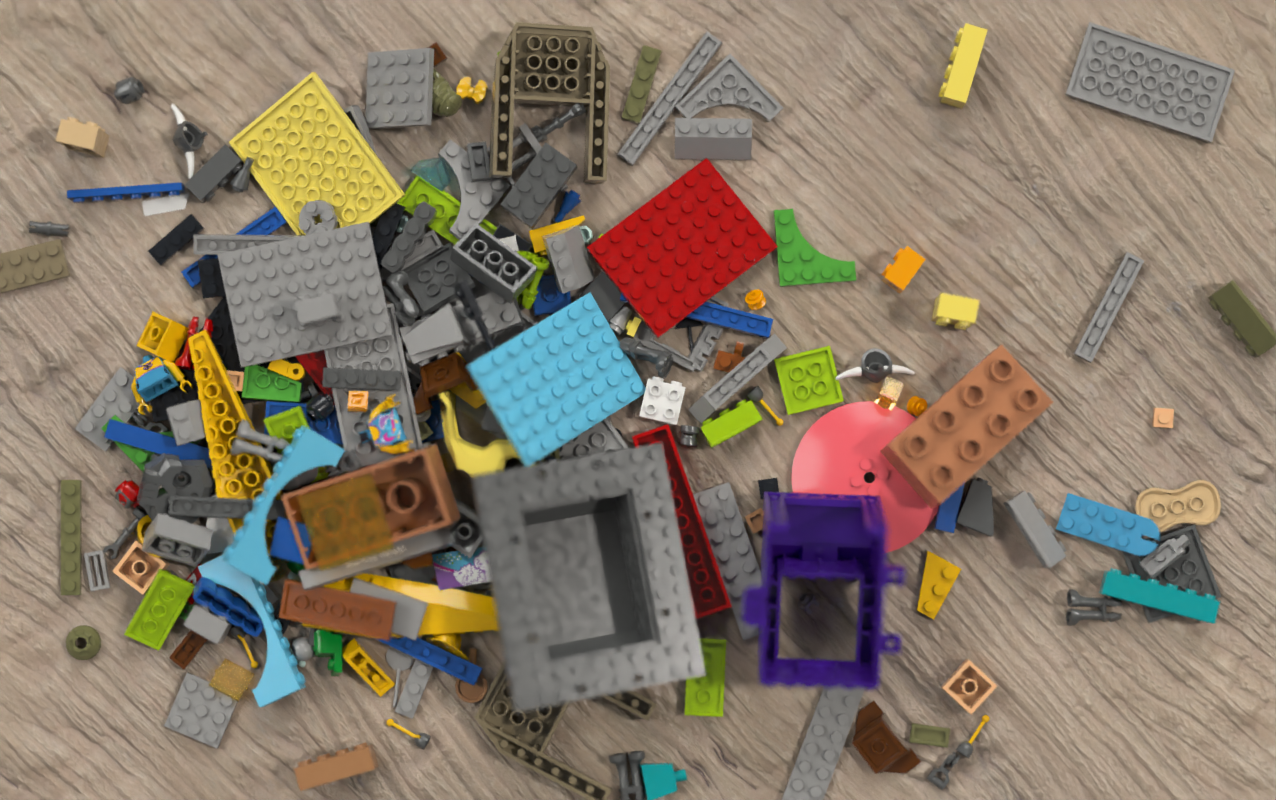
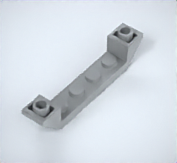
M773 334L688 410L700 423L704 422L732 395L786 350L787 347Z

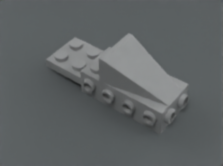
M495 292L476 298L483 313L481 318L490 335L522 323L514 301L510 304ZM461 301L456 302V306L452 307L448 304L440 308L434 315L430 313L421 316V320L414 322L410 327L403 324V327L399 328L402 345H406L408 350L405 354L409 363L413 362L416 367H422L429 364L431 360L436 358L439 360L448 356L451 352L463 351L468 345L473 344L474 346L484 342L475 321H471L464 314Z

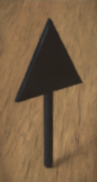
M685 318L676 325L675 329L688 328L690 351L692 353L694 345L691 327L704 325L701 321Z

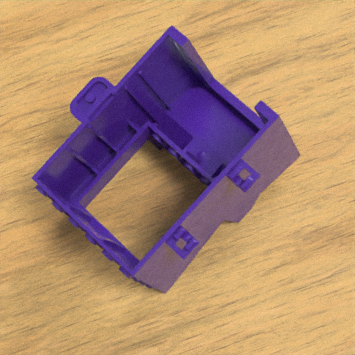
M764 492L761 586H749L743 594V620L749 626H759L757 654L759 681L763 685L774 686L775 684H783L786 687L803 685L807 688L815 687V685L823 686L824 688L842 686L844 689L862 687L865 690L879 688L881 653H900L901 635L888 633L882 635L884 586H890L891 584L904 586L905 567L886 564L888 526L880 496ZM891 573H898V577H891ZM782 576L790 579L797 578V576H805L806 579L824 577L827 580L844 578L847 581H854L856 578H859L855 661L778 658ZM887 641H894V645H889Z

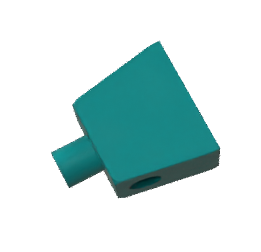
M672 763L641 764L648 800H655L678 791L676 782L687 780L686 770L674 771Z

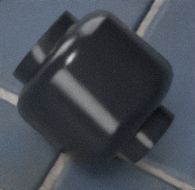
M317 393L307 402L306 414L315 422H323L334 411V400L328 394Z

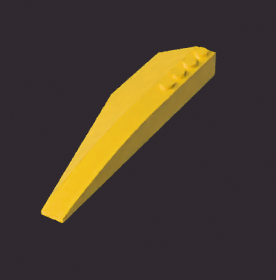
M204 330L189 337L188 341L195 369L194 374L199 391L198 396L202 407L201 412L209 446V456L212 462L216 494L218 498L255 499L263 492L265 481L273 475V468L269 460L255 454L245 452L239 455L230 454L235 438L242 439L256 446H263L260 442L237 436V430L242 419L249 422L251 429H255L210 336ZM282 488L273 500H283L281 497L284 495ZM227 518L234 534L244 524V518ZM266 519L265 545L268 557L271 556L270 550L277 520Z
M367 573L324 585L325 587L350 592L353 580L356 577L428 602L418 636L426 634H463L472 631L479 633L488 630L499 631L493 597L452 588L439 590L437 585ZM307 623L302 624L303 627L369 637ZM392 632L391 637H403L402 635L396 634L394 632Z

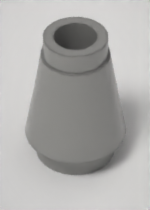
M625 306L608 321L610 328L618 336L624 333L632 311Z

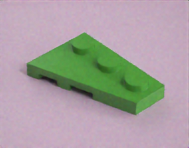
M258 365L245 367L242 390L243 399L300 403L302 390L300 382Z

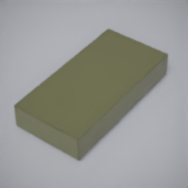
M911 723L909 742L948 748L950 728Z

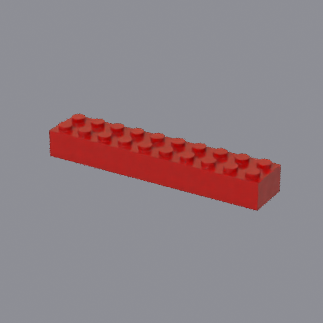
M669 424L632 436L635 448L662 443L695 619L732 607Z

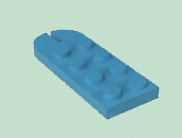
M1070 493L1067 494L1056 527L1058 531L1136 556H1147L1159 546L1157 543L1141 539L1142 535L1160 541L1159 528L1151 519Z

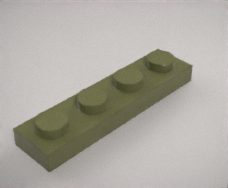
M643 45L622 119L640 124L662 50Z

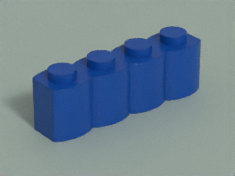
M201 577L194 586L193 598L200 605L210 607L215 614L226 617L231 624L242 627L249 635L258 637L264 629L258 612L254 607H249L248 603L243 599L233 597L228 590L217 587L212 580Z

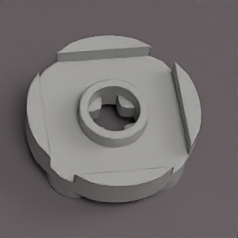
M324 200L306 203L299 215L300 229L306 235L336 229L338 218L334 207ZM320 214V219H322V223L319 222L318 224H316L314 217Z

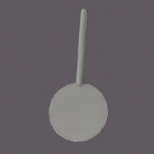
M390 646L386 653V661L392 669L397 670L393 707H396L400 671L410 668L415 658Z

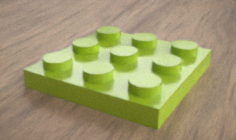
M830 346L774 359L788 415L844 402L839 380H836L838 375Z

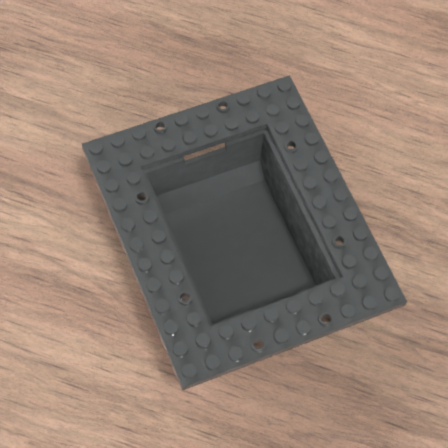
M662 443L472 476L514 712L705 675ZM597 460L601 462L600 468L595 464ZM540 470L545 473L543 478L539 476ZM645 512L649 513L648 519L644 517ZM664 608L667 610L666 616L662 614ZM637 674L641 676L639 682L635 679V676ZM580 685L584 687V691L582 693H580L578 690Z

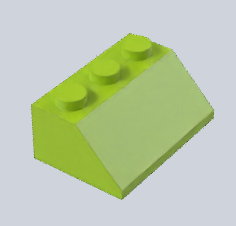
M744 399L735 404L737 408L730 411L728 408L719 413V418L713 420L711 417L702 422L703 426L700 429L710 448L721 444L763 420L751 400L747 402Z

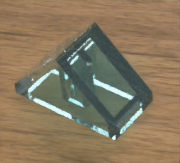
M443 157L419 160L410 170L440 191H443L451 183Z

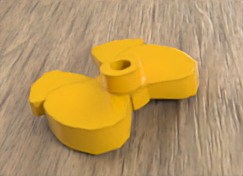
M463 77L456 88V94L460 95L462 99L468 97L479 104L485 99L488 87L483 80H479L475 88L471 87V78Z

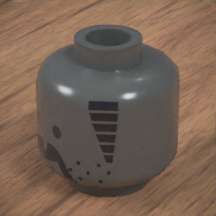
M134 77L118 81L114 90L116 99L124 104L140 100L144 93L142 82Z

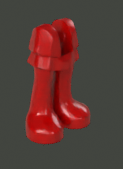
M193 316L188 325L187 341L183 354L175 361V366H178L180 369L191 370L192 368L188 338L200 333L197 332L199 317ZM206 318L203 331L206 330L210 338H212L213 323L211 319Z

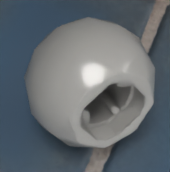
M300 637L292 642V652L298 661H307L314 655L313 646L308 643V638Z

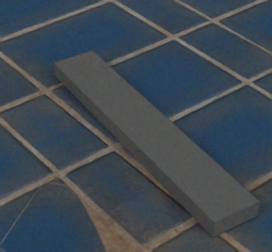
M169 496V515L244 518L253 509L255 499ZM283 500L272 501L266 519L277 520L278 517L286 518V508Z

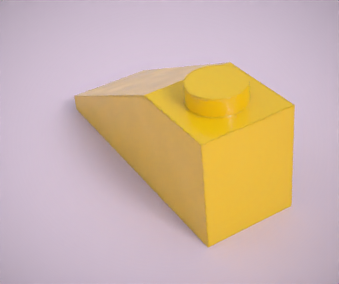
M584 215L530 230L529 234L535 254H539L540 257L547 255L542 236L575 225L581 226L585 222Z
M355 638L342 648L344 659L380 697L395 685Z

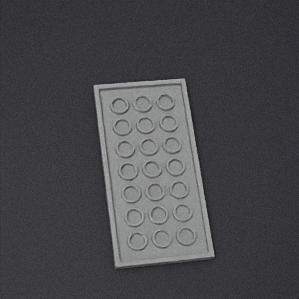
M1089 22L1065 95L1211 143L1235 70Z
M394 303L387 304L392 336L324 350L328 368L401 371L400 391L332 388L345 453L354 449L362 467L410 453L390 454L382 452L379 447H375L373 440L362 444L359 432L369 429L367 421L370 420L369 416L377 405L393 394H396L393 397V402L400 401V404L394 407L397 409L407 441H413V443H409V449L416 451L423 448ZM349 391H366L369 393L367 412L348 411ZM348 456L346 460L348 466L353 467L352 462Z

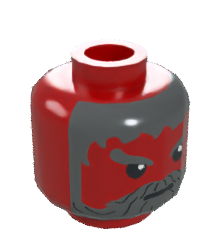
M125 480L116 488L115 498L127 509L131 507L137 508L139 506L137 496L140 487L134 481L127 482Z

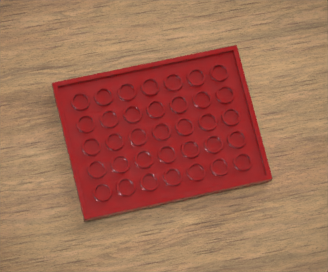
M706 158L589 245L587 250L658 339L777 249L778 246Z

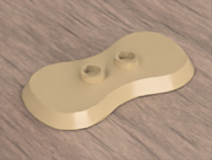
M1197 480L1176 490L1146 489L1137 497L1135 508L1136 515L1151 519L1156 523L1159 531L1163 532L1180 523L1207 525L1214 522L1220 514L1221 502L1219 493L1212 483Z

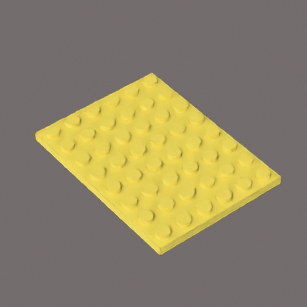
M316 72L309 74L229 141L244 163L247 157L254 159L250 172L296 235H306L299 227V215L304 205L310 201L324 200L334 207L338 218L337 229L365 222L370 224L405 196L402 189ZM320 214L314 217L316 224H318L319 222L322 223V219H320Z

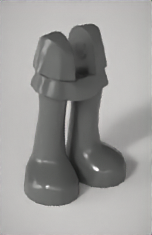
M397 271L386 279L387 285L383 286L384 295L387 301L394 303L395 315L405 326L410 327L414 324V317L418 316L419 310L415 300L410 298L403 287L409 282L407 273Z
M623 338L620 341V348L628 357H632L635 360L652 362L656 365L659 377L665 379L668 376L673 364L671 353L644 347L641 341H635L632 338Z
M1069 589L1067 592V605L1069 607H1099V611L1068 609L1066 613V623L1068 626H1074L1081 620H1102L1103 622L1109 620V622L1121 619V613H1106L1107 605L1113 607L1122 606V600L1106 596L1103 598L1084 597L1074 589Z
M645 751L628 752L633 785H629L626 753L609 755L610 763L615 764L618 770L620 799L630 800L628 794L636 793V800H644L645 793L643 792L644 786L641 780L640 762L645 758Z

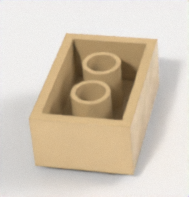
M68 117L67 120L61 119L56 137V142L68 150L102 158L105 157L109 135L98 124L86 121V124H83L78 119Z

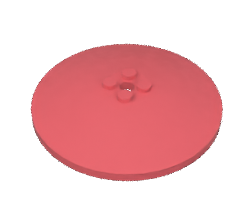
M864 401L838 407L822 416L810 427L796 450L791 473L793 493L880 496L888 526L886 553L897 550L920 536L931 524L939 508V505L931 509L880 452L916 419L913 415L896 406L881 402ZM871 472L874 474L875 479L872 483L865 482V473Z

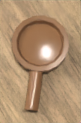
M469 648V662L476 665L477 649ZM480 674L475 686L458 678L455 689L458 697L464 702L475 703L483 699L487 694L488 683L485 676Z

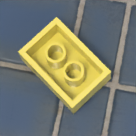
M940 293L935 298L931 321H936L935 325L947 327V325L952 324L955 325L954 328L966 330L976 321L979 300Z

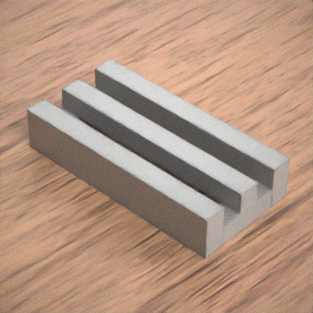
M104 550L84 553L90 591L111 588ZM97 555H100L105 585L102 584ZM90 556H93L94 566L98 582V586L96 587L93 578Z

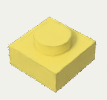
M634 317L633 320L630 319L625 328L628 331L627 336L634 338L642 322L641 319Z

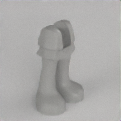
M242 419L237 430V436L266 444L267 448L235 438L230 454L239 455L245 452L266 458V460H272V462L281 461L283 455L274 453V446L285 449L289 443L282 438L279 439L276 436L265 435L251 429L249 422Z

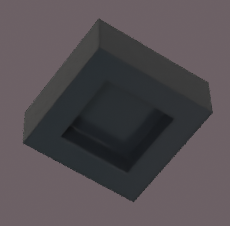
M777 478L758 480L760 499H764V492H779Z

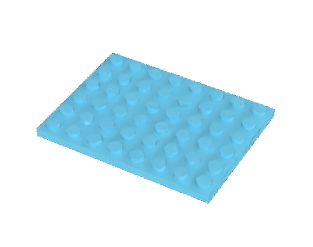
M591 292L466 366L524 467L530 466L645 394L646 387L627 354L621 350L620 342L610 328Z

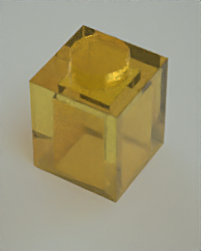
M887 376L880 388L875 403L879 404L882 408L892 410L900 396L904 383Z

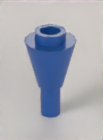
M570 190V192L565 191L560 211L554 218V221L557 223L562 222L565 215L581 202L578 193Z

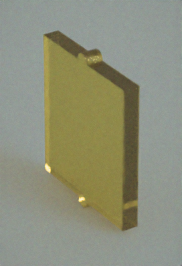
M225 658L219 669L215 670V675L209 686L239 701L244 691L248 690V685L254 674Z

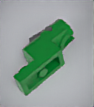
M310 628L308 643L313 646L315 656L331 658L328 659V670L331 671V676L338 677L342 673V634Z

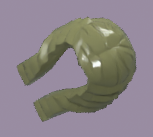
M433 69L432 112L441 117H450L460 109L462 98L449 86V82L436 69Z

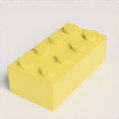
M965 23L963 28H959L955 38V42L958 44L952 49L949 58L952 64L948 65L944 75L947 81L946 83L943 82L939 91L940 103L960 109L966 104L988 31L987 29Z

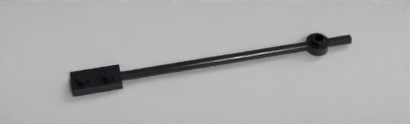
M464 280L453 286L456 298L463 305L464 314L471 321H475L489 351L491 352L496 349L481 318L483 313L467 281ZM550 453L543 457V464L557 461Z

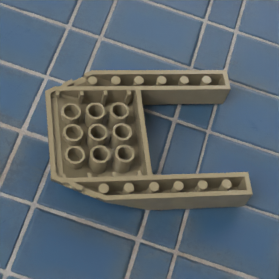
M516 22L495 61L491 105L489 178H510L512 176L514 103L574 106L579 103L580 106L584 105L586 107L584 183L603 184L607 181L610 65L604 57L592 27Z
M504 660L475 715V719L494 743L497 750L588 800H607L612 790L611 787L544 752L570 701L514 712ZM633 689L600 695L647 721L657 702Z

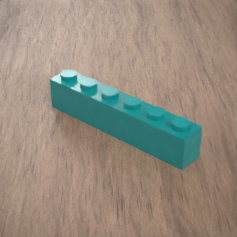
M1113 568L1110 571H1104L1099 590L1100 594L1215 624L1220 601L1215 600L1216 596L1204 594V597L1196 595L1197 591L1185 589V592L1180 591L1178 586L1168 583L1165 587L1159 585L1160 581L1148 578V581L1140 580L1141 576L1129 573L1128 577L1121 575L1122 571Z

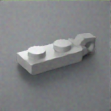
M1185 534L1177 540L1174 538L1168 539L1139 564L1153 579L1182 556L1185 552L1184 549L1190 544V541Z

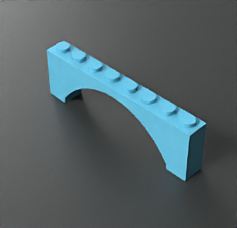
M302 425L295 430L293 441L285 447L283 458L275 464L273 475L265 481L263 492L255 498L253 509L245 515L243 526L235 532L233 543L223 553V561L267 585L276 569L270 562L265 545L266 516L274 497L288 481L306 470L324 465L336 467L345 451Z
M221 555L198 566L202 577L208 578L216 584L228 587L246 598L258 612L263 622L267 636V660L262 677L252 692L259 708L265 707L306 688L304 684L305 678L301 672L299 673L296 666L298 665L297 659L291 654L289 641L281 632V623L274 616V607L266 598L267 592L265 587L255 578L223 561L224 556Z

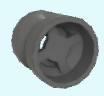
M681 425L680 431L682 434L678 444L697 447L698 441L696 436L699 434L700 427Z

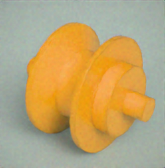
M752 290L745 297V301L751 310H759L766 304V298L761 290Z
M918 396L911 397L907 403L908 413L919 417L927 410V401Z

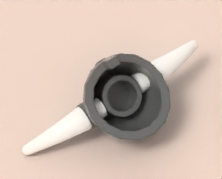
M172 104L171 108L174 111L178 127L175 131L173 142L174 145L184 152L188 165L189 179H191L194 173V151L202 146L204 137L208 134L207 132L202 133L197 126L186 121L180 110Z
M873 348L864 353L860 367L836 376V380L851 376H865L871 382L879 383L889 374L905 373L914 375L915 372L903 366L893 365L890 356L885 351Z

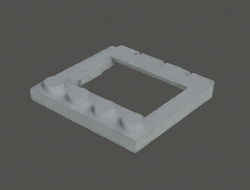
M715 296L707 301L725 307L728 306V303ZM643 320L633 339L641 341L643 346L671 353L673 362L692 372L695 369L702 372L708 361L702 357V354L710 357L717 344L711 340V337L719 340L724 327L705 323L688 358L666 344L655 341V335Z

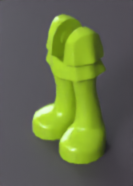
M517 251L518 254L537 267L532 282L516 298L518 305L522 303L523 308L530 309L539 292L537 291V286L543 272L548 269L549 261L546 258L538 257L537 254L532 252Z

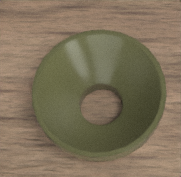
M77 626L69 632L66 638L67 651L78 660L91 659L97 655L101 648V637L97 630L91 626ZM80 637L85 638L87 641V645L83 649L76 646V640Z

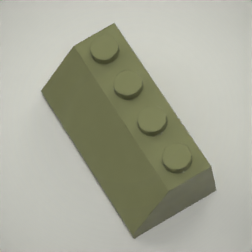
M1234 280L1224 284L1208 297L1210 306L1215 311L1218 310L1220 312L1222 321L1225 325L1231 326L1234 330L1233 335L1238 341H1243L1246 345L1245 350L1250 356L1259 357L1276 345V333Z

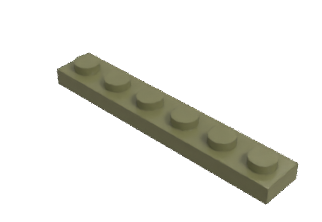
M61 480V595H81L82 480Z

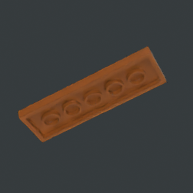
M285 579L279 618L391 640L397 601L325 586L305 591L302 582Z

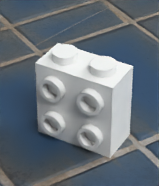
M653 376L652 379L647 381L639 417L677 426L685 387H682L683 383L671 381V384L663 382V378Z

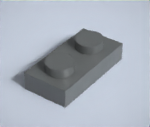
M486 142L467 143L471 181L491 180L489 178L490 165Z

